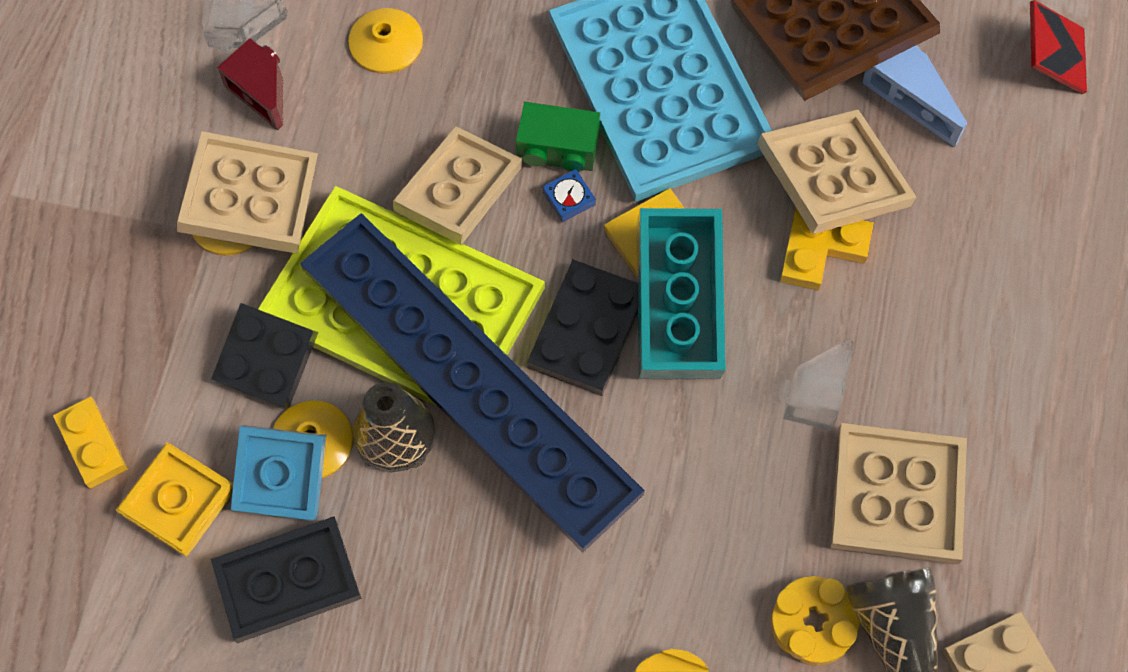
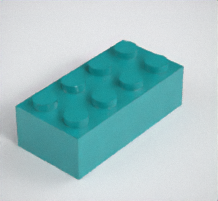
M640 208L637 220L639 379H721L726 371L722 209Z

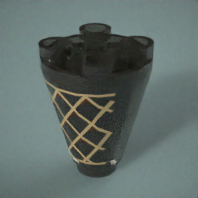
M388 382L378 383L367 391L352 428L354 446L363 462L375 469L391 473L421 466L432 449L436 435L434 419L427 406L404 389Z
M931 567L913 571L903 570L887 574L884 579L876 581L866 580L847 585L849 603L887 672H938L936 581Z

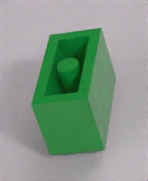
M524 101L516 138L517 156L531 166L551 165L562 167L567 171L576 169L578 172L582 170L593 172L600 134L601 112Z

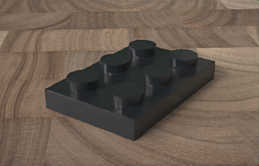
M573 259L527 360V368L603 396L638 313V283Z
M335 516L211 559L232 635L236 643L362 599Z

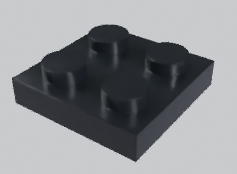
M240 303L211 379L289 409L319 332Z

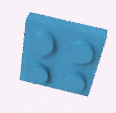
M249 425L240 426L231 510L305 520L317 519L326 435Z

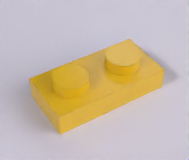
M91 396L53 415L79 472L90 489L128 470L95 400Z

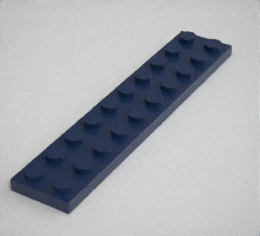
M362 213L300 263L302 270L582 553L644 496L645 490Z

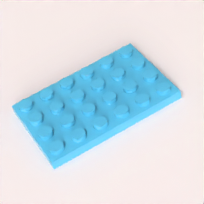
M577 0L549 10V20L592 111L601 112L600 128L635 202L662 193L669 188H676L764 156L757 142L762 133L770 132L772 129L705 0Z

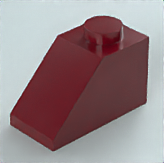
M249 38L217 68L224 87L275 129L279 130L283 126V77L278 65L280 59L269 46L264 45L261 47Z

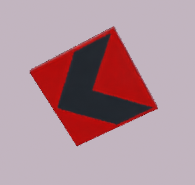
M1036 0L1030 1L1031 67L1081 94L1087 93L1085 28Z

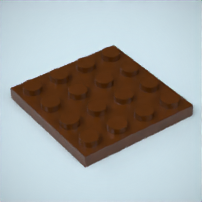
M731 0L732 8L804 101L940 34V22L920 0Z

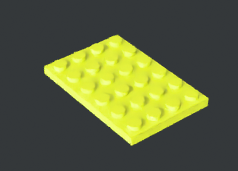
M335 186L300 241L298 254H292L258 309L319 332L313 346L314 348L391 385H397L395 387L402 388L401 390L407 391L437 406L302 270L300 263L362 213L506 355L509 354L544 291L545 281L469 246L460 245L412 220Z

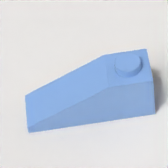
M917 45L865 71L862 84L953 147L958 144L967 122L929 57Z

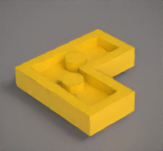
M795 208L780 282L819 290L827 256L865 264L874 222L862 220L812 234L799 211Z

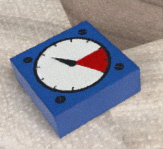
M576 169L542 186L544 196L562 223L596 205V198Z

